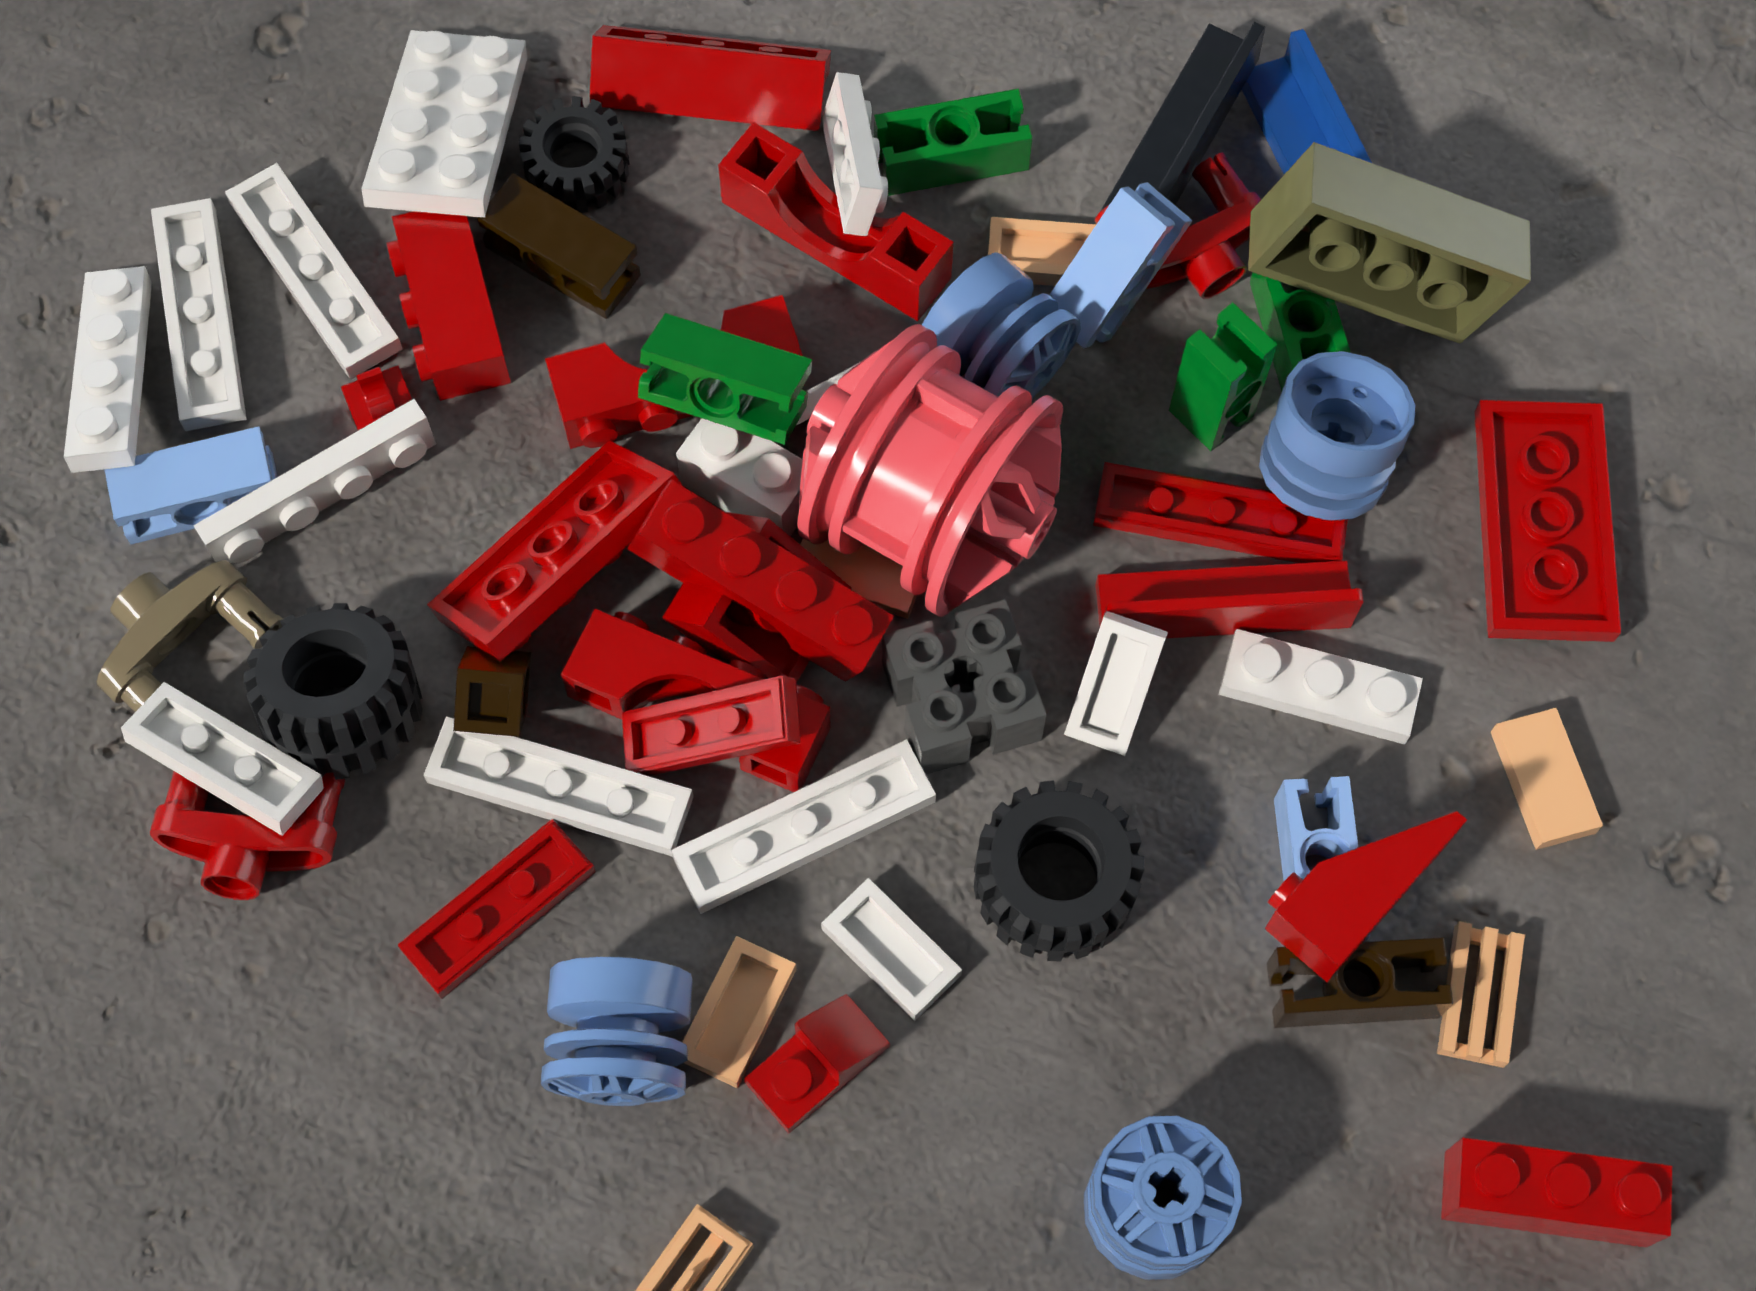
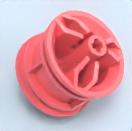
M914 324L844 374L838 380V384L831 385L825 391L815 406L807 425L806 448L803 452L797 528L799 535L814 545L829 540L832 548L844 555H848L865 544L902 565L901 587L915 596L926 591V609L939 617H943L1005 577L1020 564L1023 557L1026 559L1032 557L1048 533L1057 512V508L1054 507V498L1059 492L1062 452L1060 424L1063 405L1060 401L1049 395L1042 396L1032 404L1031 393L1017 385L1011 386L999 397L961 377L959 375L961 368L959 353L945 345L937 346V338L934 331L923 325Z

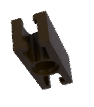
M514 173L490 200L485 218L477 217L479 226L487 230L483 236L487 249L606 320L641 276L640 267L632 262L637 255L636 245Z
M1444 937L1362 942L1328 982L1324 980V997L1295 1001L1293 989H1281L1279 991L1280 999L1272 1009L1274 1028L1440 1018L1453 1005L1451 985H1439L1434 991L1426 992L1398 991L1394 986V970L1420 966L1421 972H1433L1437 966H1445L1447 955ZM1276 947L1267 962L1270 987L1282 986L1284 974L1318 975L1286 947ZM1358 970L1366 974L1373 984V995L1362 997L1352 993L1345 985L1343 972Z

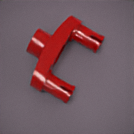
M1223 152L1215 154L1213 160L1209 157L1201 162L1192 173V176L1202 186L1218 213L1187 228L1146 289L1166 285L1188 277L1202 299H1209L1230 288L1246 273L1247 267L1235 250L1250 238L1251 211L1261 201V198L1256 192H1249L1227 161L1228 158ZM1108 206L1098 213V215L1095 218L1096 224L1098 223V221L1100 220Z
M173 771L165 804H161L156 808L150 836L155 842L169 851L205 862L201 876V885L207 891L234 900L255 899L260 895L265 871L309 870L327 865L332 860L337 839V831L333 827L345 779L335 780L333 773H326L322 778L324 789L282 836L250 816L204 812L209 792Z

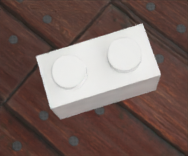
M701 418L676 452L681 484L726 512L769 518L791 536L797 528L803 459L771 440Z

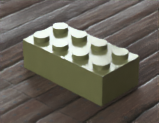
M1313 142L1252 209L1248 271L1461 344L1531 281L1530 221Z

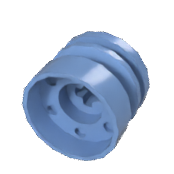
M997 252L982 257L967 268L944 291L922 324L934 331L937 338V346L945 345L959 353L961 358L960 376L966 374L965 379L997 397L1011 386L1017 385L1029 391L1033 398L1062 366L1073 349L1081 330L1080 320L1068 310H1058V302L1051 295L1042 293L1031 298L1034 290L1033 279L1005 255Z
M1338 351L1317 353L1300 361L1286 379L1277 404L1276 415L1269 425L1268 434L1261 447L1259 467L1266 486L1282 503L1306 516L1332 521L1354 519L1372 510L1387 488L1388 479L1395 469L1396 459L1403 451L1414 425L1415 403L1407 385L1390 368L1367 356Z
M623 957L575 958L558 962L551 967L547 1013L551 1019L577 1029L554 1033L544 1039L545 1053L557 1060L550 1061L542 1066V1087L558 1095L608 1106H635L649 1102L674 1100L684 1096L686 1091L685 1072L673 1066H678L688 1060L687 1045L674 1038L659 1035V1033L681 1029L690 1024L693 983L691 973L680 967L657 961Z
M1148 1116L1122 1128L1103 1149L1092 1170L1084 1192L1085 1224L1097 1250L1117 1269L1144 1280L1174 1279L1198 1268L1232 1232L1242 1204L1240 1173L1227 1146L1205 1126L1180 1116ZM1164 1179H1168L1176 1185L1173 1197L1177 1201L1172 1200L1165 1208H1162L1153 1202L1157 1190L1152 1185L1159 1186Z

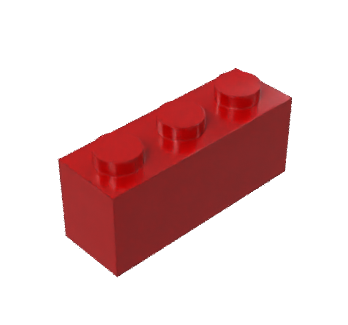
M417 211L392 216L397 240L386 242L395 277L407 276L410 291L400 293L399 297L408 329L420 328L423 343L412 346L421 381L433 379L440 401L511 384L468 216Z
M1463 1137L1445 1151L1441 1220L1647 1248L1671 1236L1673 1166Z

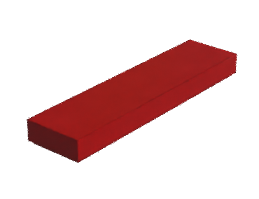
M1105 462L1093 526L1291 562L1312 563L1342 561L1348 519L1329 521L1306 516L1282 503L1272 491Z

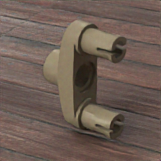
M221 560L204 567L171 590L153 573H144L134 579L120 592L110 608L111 614L128 631L103 664L98 674L97 686L115 703L125 702L136 712L162 684L152 675L154 668L211 614L219 613L250 642L254 649L262 647L260 638L266 633L254 620L260 623L267 631H277L282 627L280 621L283 618L280 615H276L245 586L247 578L227 560Z

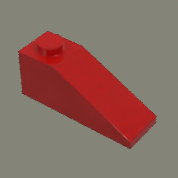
M1458 811L1321 861L1304 879L1293 872L1267 902L1276 911L1266 925L1265 930L1323 980L1328 982L1453 840L1467 819Z

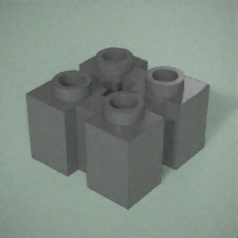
M1006 599L956 613L955 629L936 634L932 620L885 633L882 636L881 662L896 707L906 705L904 731L925 775L969 762L971 745L984 741L989 742L992 754L994 755L1042 740L1047 715L1030 668L1017 672L1022 644ZM965 683L972 686L973 691L961 693L959 684L953 687L952 685Z

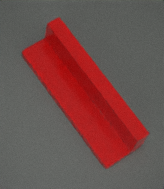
M602 25L592 35L589 101L591 102L592 99L599 101L602 107L749 124L755 122L758 125L816 131L820 128L822 122L824 86L830 73L831 50Z
M1347 561L1099 574L1095 583L1100 626L1106 611L1167 631L1166 638L1234 635L1236 629L1251 633L1351 628L1364 602L1362 589H1351Z

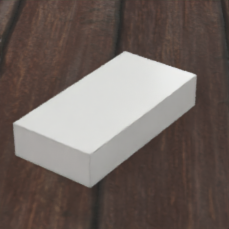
M1106 611L1064 735L1125 756L1168 632Z
M869 878L821 923L822 930L914 1021L962 974V969Z

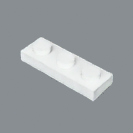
M836 72L822 115L825 140L843 233L867 236L875 213H882L885 208L888 196V181L886 177L880 176L878 167L880 144L877 138H872L870 129L872 107L870 101L864 100L860 77L855 74Z
M1236 629L1218 695L1405 744L1411 734L1423 678Z
M165 682L121 727L126 743L282 836L324 789L321 774Z

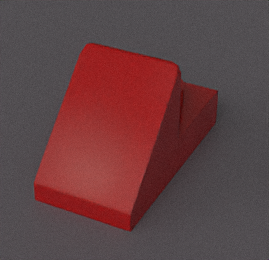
M847 994L799 1019L795 1023L796 1034L744 1078L745 1084L788 1134L890 1047V1042Z

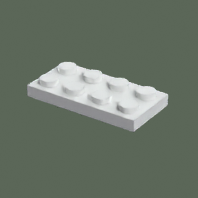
M410 31L361 188L364 207L485 218L527 61L525 40L506 39L497 36L483 37L449 34L439 31Z

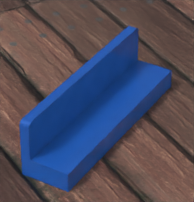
M1300 29L1291 32L1285 56L1255 66L1242 88L1246 100L1283 174L1292 167L1313 142L1372 163L1305 30Z

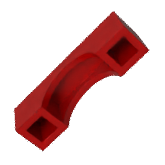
M755 122L749 126L718 164L722 203L916 321L920 320L951 279L954 241L905 212L893 218L874 216L867 236L844 234L837 196L816 175L803 151Z
M783 295L724 310L721 331L803 356ZM605 342L545 358L570 449L581 446L587 448L602 447L609 440L613 442L618 436L639 430L648 432L661 431L671 427L677 420L693 416L638 398L640 377L643 372L646 373L648 370L625 362Z
M672 479L658 496L627 548L682 583H692L709 588L750 609L776 628L788 641L792 650L845 682L864 670L894 617Z
M594 609L561 673L568 697L619 719H622V712L641 708L661 698L672 696L690 697L765 679V675L751 664L740 660H731L727 664L708 656L705 648L689 638L675 635L669 640L650 632L649 626L645 622L629 613L617 611L612 616L598 609ZM796 685L801 743L739 757L740 769L791 792L802 789L831 728L830 706L823 704L824 700L817 693L800 685Z

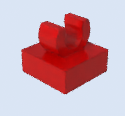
M399 365L381 371L380 367L356 375L358 380L340 386L358 431L412 400Z

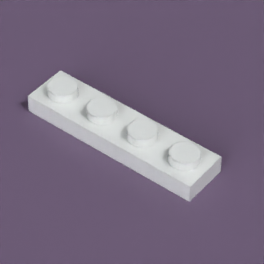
M278 163L225 191L230 205L350 380L403 349L392 327Z
M211 198L151 209L179 421L185 431L247 420L215 206Z
M145 266L85 273L64 449V459L71 473L135 466L152 281Z
M412 399L193 526L215 562L227 560L230 563L247 561L257 555L262 550L264 544L286 531H296L306 527L325 508L341 499H352L361 495L369 489L375 479L394 468H405L419 461L425 455L427 449L436 445L427 417L415 399Z
M446 716L424 772L427 783L672 856L671 850L677 846L693 800L692 789L514 736L453 731L454 718Z
M906 739L674 848L671 852L700 914L935 803L936 793Z

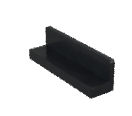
M1254 22L1246 37L1242 39L1210 23L1208 24L1101 211L1110 205L1120 188L1129 186L1135 191L1139 184L1146 182L1176 205L1190 181L1194 169L1205 155L1259 60L1265 26Z

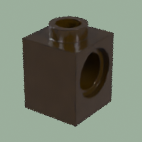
M467 646L457 668L453 731L519 737L527 715L531 652L514 651L499 662L478 647Z

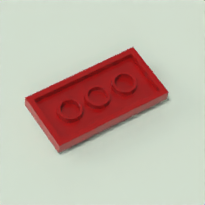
M1480 400L1474 412L1488 638L1615 642L1621 634L1603 404Z
M609 440L433 598L427 606L441 623L501 662L509 653L521 648L529 640L531 633L557 609L568 605L575 598L578 590L596 573L620 557L624 548L632 541L658 496L671 479L681 486L682 484L675 473Z

